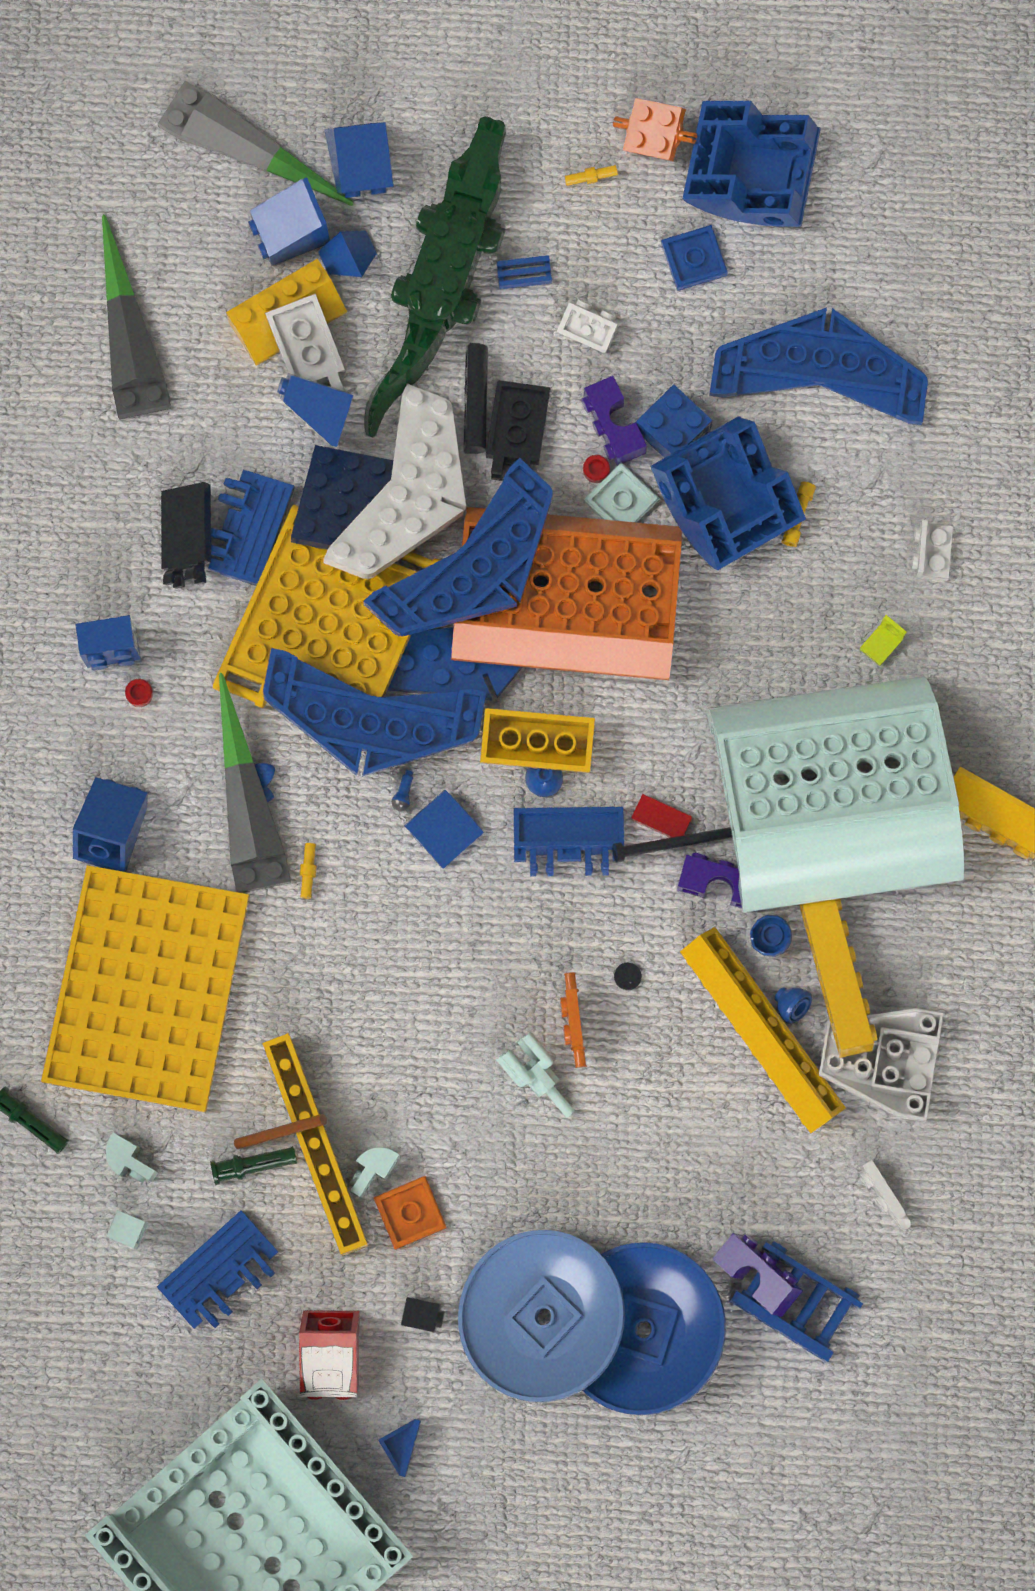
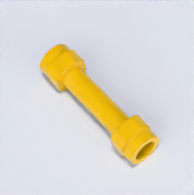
M802 481L797 497H799V502L805 514L808 502L813 499L816 486ZM802 522L784 532L781 541L784 545L797 547L801 535L799 530Z

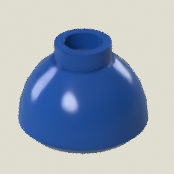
M528 767L525 774V783L533 794L540 797H549L557 793L561 788L563 773L561 770Z
M782 987L775 995V1001L778 1002L777 1008L781 1018L787 1024L799 1021L811 1006L812 994L802 988L794 987L787 989Z

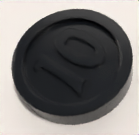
M629 962L622 963L616 968L614 981L620 989L626 991L633 990L641 982L642 974L639 967Z

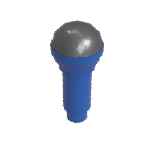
M405 770L399 790L391 799L392 807L397 811H405L410 806L409 791L413 780V772L410 770Z

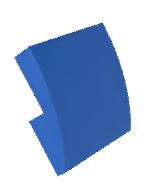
M443 790L404 825L442 869L484 833L446 790Z

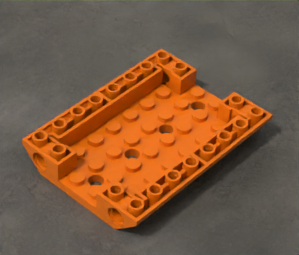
M467 507L462 546L468 540L486 508ZM548 514L521 603L501 586L517 602V607L454 623L451 660L669 680L682 543L681 529L679 526ZM538 576H544L548 579L549 583L545 587H537L533 580ZM592 581H598L603 585V589L600 592H592L589 590L588 584ZM647 586H652L658 593L650 598L646 597L642 590Z

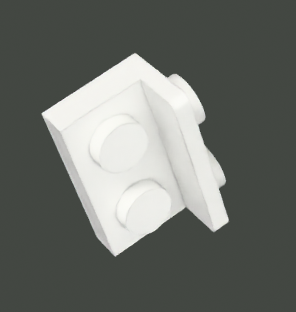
M578 299L577 302H569L557 332L604 354L607 353L616 329L621 324V321L616 320L617 315L604 309L598 312L592 309L593 304L582 299Z
M922 519L920 526L915 527L913 543H918L917 553H913L911 569H916L915 578L948 581L953 526L928 524V520Z

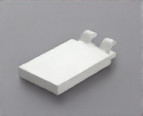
M316 294L265 313L288 373L318 383L329 381L330 387L344 391L338 372L345 369Z

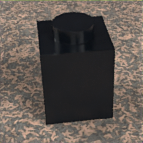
M407 1297L401 1326L435 1333L436 1327H442L445 1311L440 1310L441 1304Z

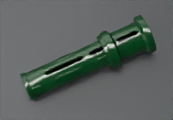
M6 1086L0 1090V1111L9 1117L8 1121L14 1124L18 1122L36 1138L54 1150L56 1154L61 1153L69 1140L28 1109L27 1102H21L10 1094L9 1088Z
M293 1146L245 1158L234 1155L233 1159L220 1162L210 1161L215 1186L220 1185V1182L234 1178L242 1180L246 1174L297 1164Z

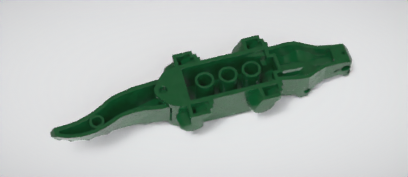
M488 116L480 118L477 131L469 148L458 159L451 162L444 200L437 205L433 203L431 206L425 205L419 212L416 229L425 235L413 273H407L406 276L401 275L400 278H397L391 293V299L394 303L408 308L409 319L405 340L396 361L372 390L366 404L364 427L365 433L369 437L373 438L376 436L385 413L403 393L406 385L416 383L431 364L446 332L453 328L456 323L470 324L476 320L482 300L477 298L478 295L473 290L469 289L481 253L491 254L498 251L505 234V228H501V224L491 219L501 193L499 160L506 137V125L501 120H494Z

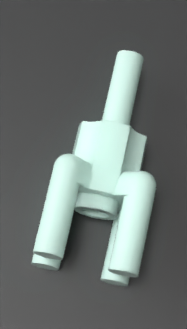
M529 1032L517 1041L518 1045L531 1059L523 1066L511 1050L503 1053L496 1061L517 1086L525 1087L529 1085L538 1097L546 1093L567 1118L575 1110L554 1086L560 1080L549 1068L554 1060L535 1036Z

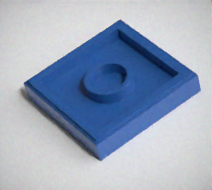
M712 225L661 240L677 291L728 275Z

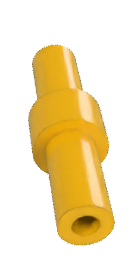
M616 165L598 169L590 167L585 168L584 172L565 175L564 177L566 186L584 182L592 184L597 183L598 179L617 176L618 172Z
M305 843L303 864L300 865L299 876L302 877L300 898L311 899L313 878L316 877L317 866L314 865L316 844Z

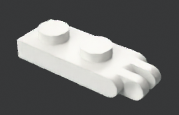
M871 1160L861 1166L860 1169L863 1173L859 1174L865 1186L868 1189L872 1187L878 1197L875 1198V1201L883 1213L888 1211L899 1229H908L911 1225L909 1218L874 1162Z

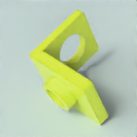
M885 615L881 624L860 647V651L878 666H881L903 641L907 632L889 616Z

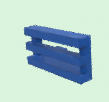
M549 255L496 261L499 289L552 284ZM536 265H544V266H539V267H530V268H521V269H513V270H504V271H503V269L519 268V267H527V266H536ZM546 274V276L504 281V277Z

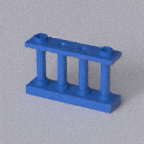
M774 1241L771 1245L767 1242L764 1243L762 1249L772 1255L777 1261L781 1260L792 1267L791 1274L798 1279V1282L802 1275L817 1283L816 1287L796 1320H792L790 1324L782 1320L780 1316L772 1315L765 1308L757 1304V1300L752 1297L760 1285L759 1272H757L747 1290H743L742 1293L735 1291L729 1302L822 1361L828 1362L834 1353L828 1349L831 1345L829 1341L850 1306L852 1305L857 1309L862 1307L863 1303L858 1300L860 1295L847 1287L841 1290L787 1256V1249ZM828 1290L841 1298V1301L819 1336L816 1335L812 1339L804 1334L806 1331L805 1325Z

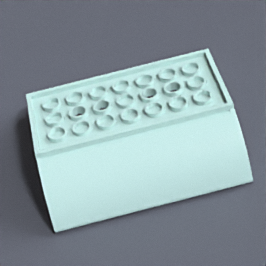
M924 676L706 708L710 734H714L739 870L738 888L743 913L964 880V852L959 802L938 703L935 700L928 680ZM887 758H896L900 762V766L896 769H890L885 765L884 761ZM868 762L873 769L868 773H862L857 769V764ZM805 770H812L817 774V778L813 781H806L802 778L801 774ZM778 774H785L790 781L786 785H778L773 778Z
M260 1379L240 1397L241 1400L114 1513L107 1515L85 1534L86 1538L131 1591H284V1583L288 1579L297 1580L300 1585V1591H375L414 1557L263 1379ZM214 1491H221L225 1495V1503L220 1508H216L210 1503V1495ZM232 1513H240L244 1518V1524L238 1530L232 1529L228 1524V1518ZM269 1557H277L280 1560L281 1569L278 1573L272 1574L266 1570L265 1562Z

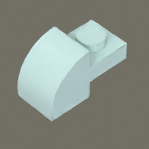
M113 1132L106 1146V1158L111 1169L123 1178L129 1168L131 1169L129 1175L144 1183L145 1179L153 1182L158 1172L135 1159L140 1148Z
M381 1147L372 1148L362 1153L356 1162L363 1166L364 1170L362 1172L357 1170L350 1181V1185L353 1186L351 1192L362 1199L376 1175L384 1180L388 1178L400 1155L393 1150Z
M117 1210L106 1237L138 1249L148 1223Z

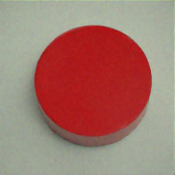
M592 455L583 464V474L592 483H601L610 473V464L601 455Z
M134 679L127 684L125 696L131 705L144 707L151 702L153 690L146 680Z

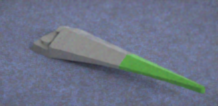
M184 81L158 122L159 128L182 141L247 163L295 183L307 177L312 190L349 206L353 205V201L350 198H345L343 193H337L334 186L210 93H205L187 81Z

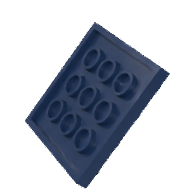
M315 445L291 534V543L328 550L330 545L391 480L394 460Z

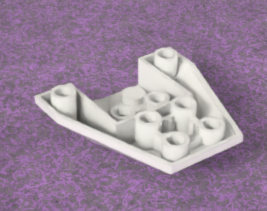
M915 1008L867 1015L869 1025L874 1024L877 1034V1041H874L873 1050L839 1058L831 1024L828 1021L819 1076L897 1117L926 1122L943 1013Z

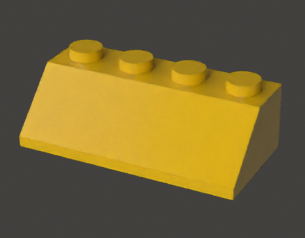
M318 258L226 312L229 324L256 366L280 352L265 313L316 294L327 324L347 313L332 280Z
M485 708L480 763L590 773L595 718Z
M960 766L953 778L959 802L960 818L966 821L965 825L974 831L979 832L981 829L990 835L989 838L999 845H1004V843L1014 848L1013 852L1024 859L1029 857L1034 859L1035 808Z

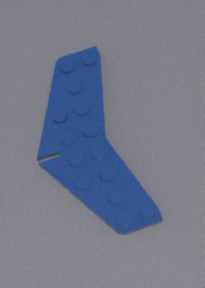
M826 307L721 345L716 350L709 396L724 398L819 385L908 424L922 425L928 386L926 375L833 308L829 332L824 331Z
M519 458L508 469L503 482L468 540L456 553L389 587L384 586L374 591L364 600V606L397 636H407L517 607V602L501 586L521 603L552 502V488Z
M538 576L533 580V583L537 587H545L549 581L544 576ZM454 627L426 630L411 634L387 691L430 694L476 689L486 691L485 700L492 701L491 694L483 677L488 676L498 699L523 667L451 660Z
M271 648L263 687V697L266 702L356 776L358 774L361 752H366L362 772L363 777L473 742L480 731L486 691L466 689L457 692L376 697L368 695L308 665L284 650Z

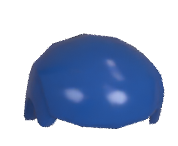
M765 915L757 919L750 930L751 944L753 949L763 956L776 957L781 955L789 948L792 941L790 925L778 915Z

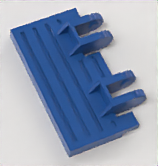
M243 469L240 481L225 478L223 484L229 489L245 493L244 498L240 499L221 493L218 497L220 502L242 510L240 512L229 508L222 531L211 528V538L227 542L226 549L211 544V555L223 558L224 560L211 558L208 570L257 586L276 543L295 487L294 485Z
M623 807L514 808V862H526V851H530V877H536L538 873L536 856L547 855L546 873L547 876H554L553 851H557L558 862H581V850H585V876H592L593 863L591 862V855H602L601 872L603 876H609L608 850H612L614 843H622L624 846Z
M240 1210L163 1280L157 1288L193 1329L203 1322L196 1313L197 1310L216 1328L220 1324L218 1319L203 1304L212 1298L219 1306V1309L229 1316L233 1311L217 1292L220 1290L227 1299L245 1283L238 1274L240 1271L258 1290L262 1284L256 1275L249 1271L246 1265L254 1259L261 1267V1270L266 1275L272 1277L275 1272L259 1253L262 1251L271 1260L278 1251L245 1213Z

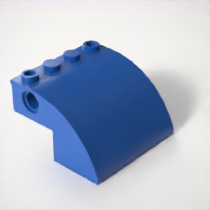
M702 101L696 130V143L693 145L682 199L686 203L707 213L737 222L763 226L801 227L821 128L815 124L809 115H762L752 101Z
M741 416L732 419L650 466L664 501L679 528L699 555L715 570H720L806 520L789 473L772 467L755 421L741 418Z

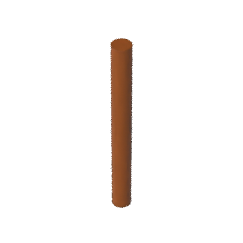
M324 1114L239 1137L234 1140V1146L236 1149H242L327 1124V1118Z

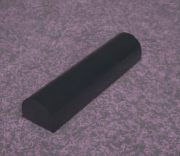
M469 343L465 352L464 454H480L486 451L488 346L480 343Z

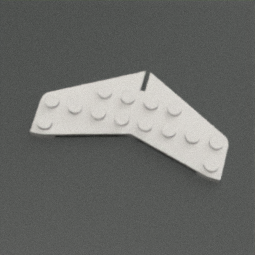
M410 384L406 385L401 399L391 480L330 545L324 557L325 564L364 579H371L463 516L466 510L453 408L448 399Z

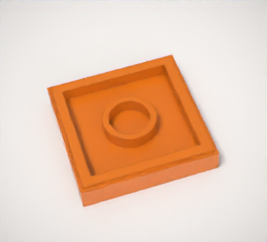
M426 1176L373 1197L395 1250L447 1228Z

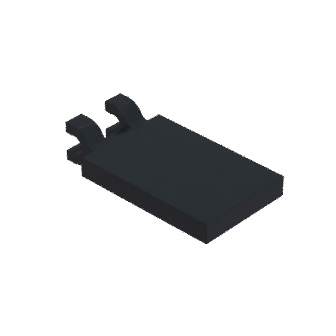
M497 380L486 449V458L493 459L491 468L492 480L502 481L504 464L512 465L519 458L529 467H531V464L539 465L550 387Z
M201 482L161 491V569L166 570L163 575V585L173 584V588L178 589L185 587V581L194 580V584L206 583L205 564L211 563V484Z

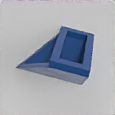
M340 231L318 251V254L329 276L363 277L377 252L367 231Z
M414 1419L378 1440L399 1476L406 1477L421 1420Z

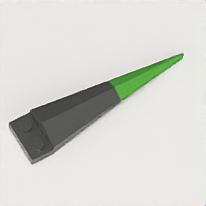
M103 214L102 227L111 381L119 420L168 410L171 409V404L160 364L107 217Z
M220 672L219 685L230 860L236 892L246 893L289 884L291 879L287 858L224 675Z

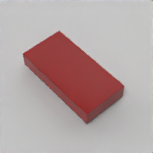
M642 794L631 817L632 821L669 838L683 836L692 819V816Z

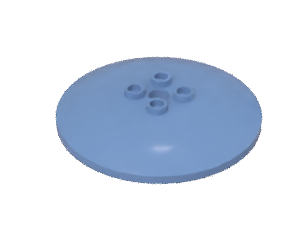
M534 1230L519 1233L491 1248L478 1261L469 1274L461 1294L458 1311L461 1343L475 1371L483 1380L499 1392L528 1402H552L565 1399L591 1385L602 1375L614 1358L620 1345L625 1322L622 1290L613 1269L606 1259L583 1240L573 1235L553 1230ZM545 1309L549 1310L551 1313L550 1322L546 1325H540L538 1322L539 1313Z

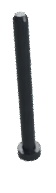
M731 827L627 846H623L622 843H614L612 851L615 862L618 863L624 862L625 857L733 837Z

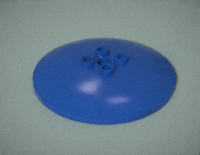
M645 1242L625 1244L612 1248L601 1255L613 1269L622 1290L625 1307L623 1335L617 1352L609 1366L598 1379L582 1391L602 1406L624 1414L652 1415L669 1411L695 1396L706 1385L718 1366L726 1336V1319L721 1297L705 1270L690 1257L676 1249ZM648 1322L652 1328L651 1333L648 1337L641 1338L638 1335V1327L640 1324Z

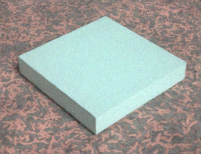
M620 463L584 499V502L604 520L636 523L660 501V498L623 463Z

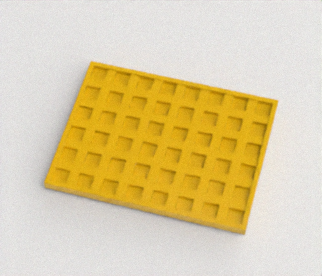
M87 865L41 1082L206 1113L250 897L249 894Z

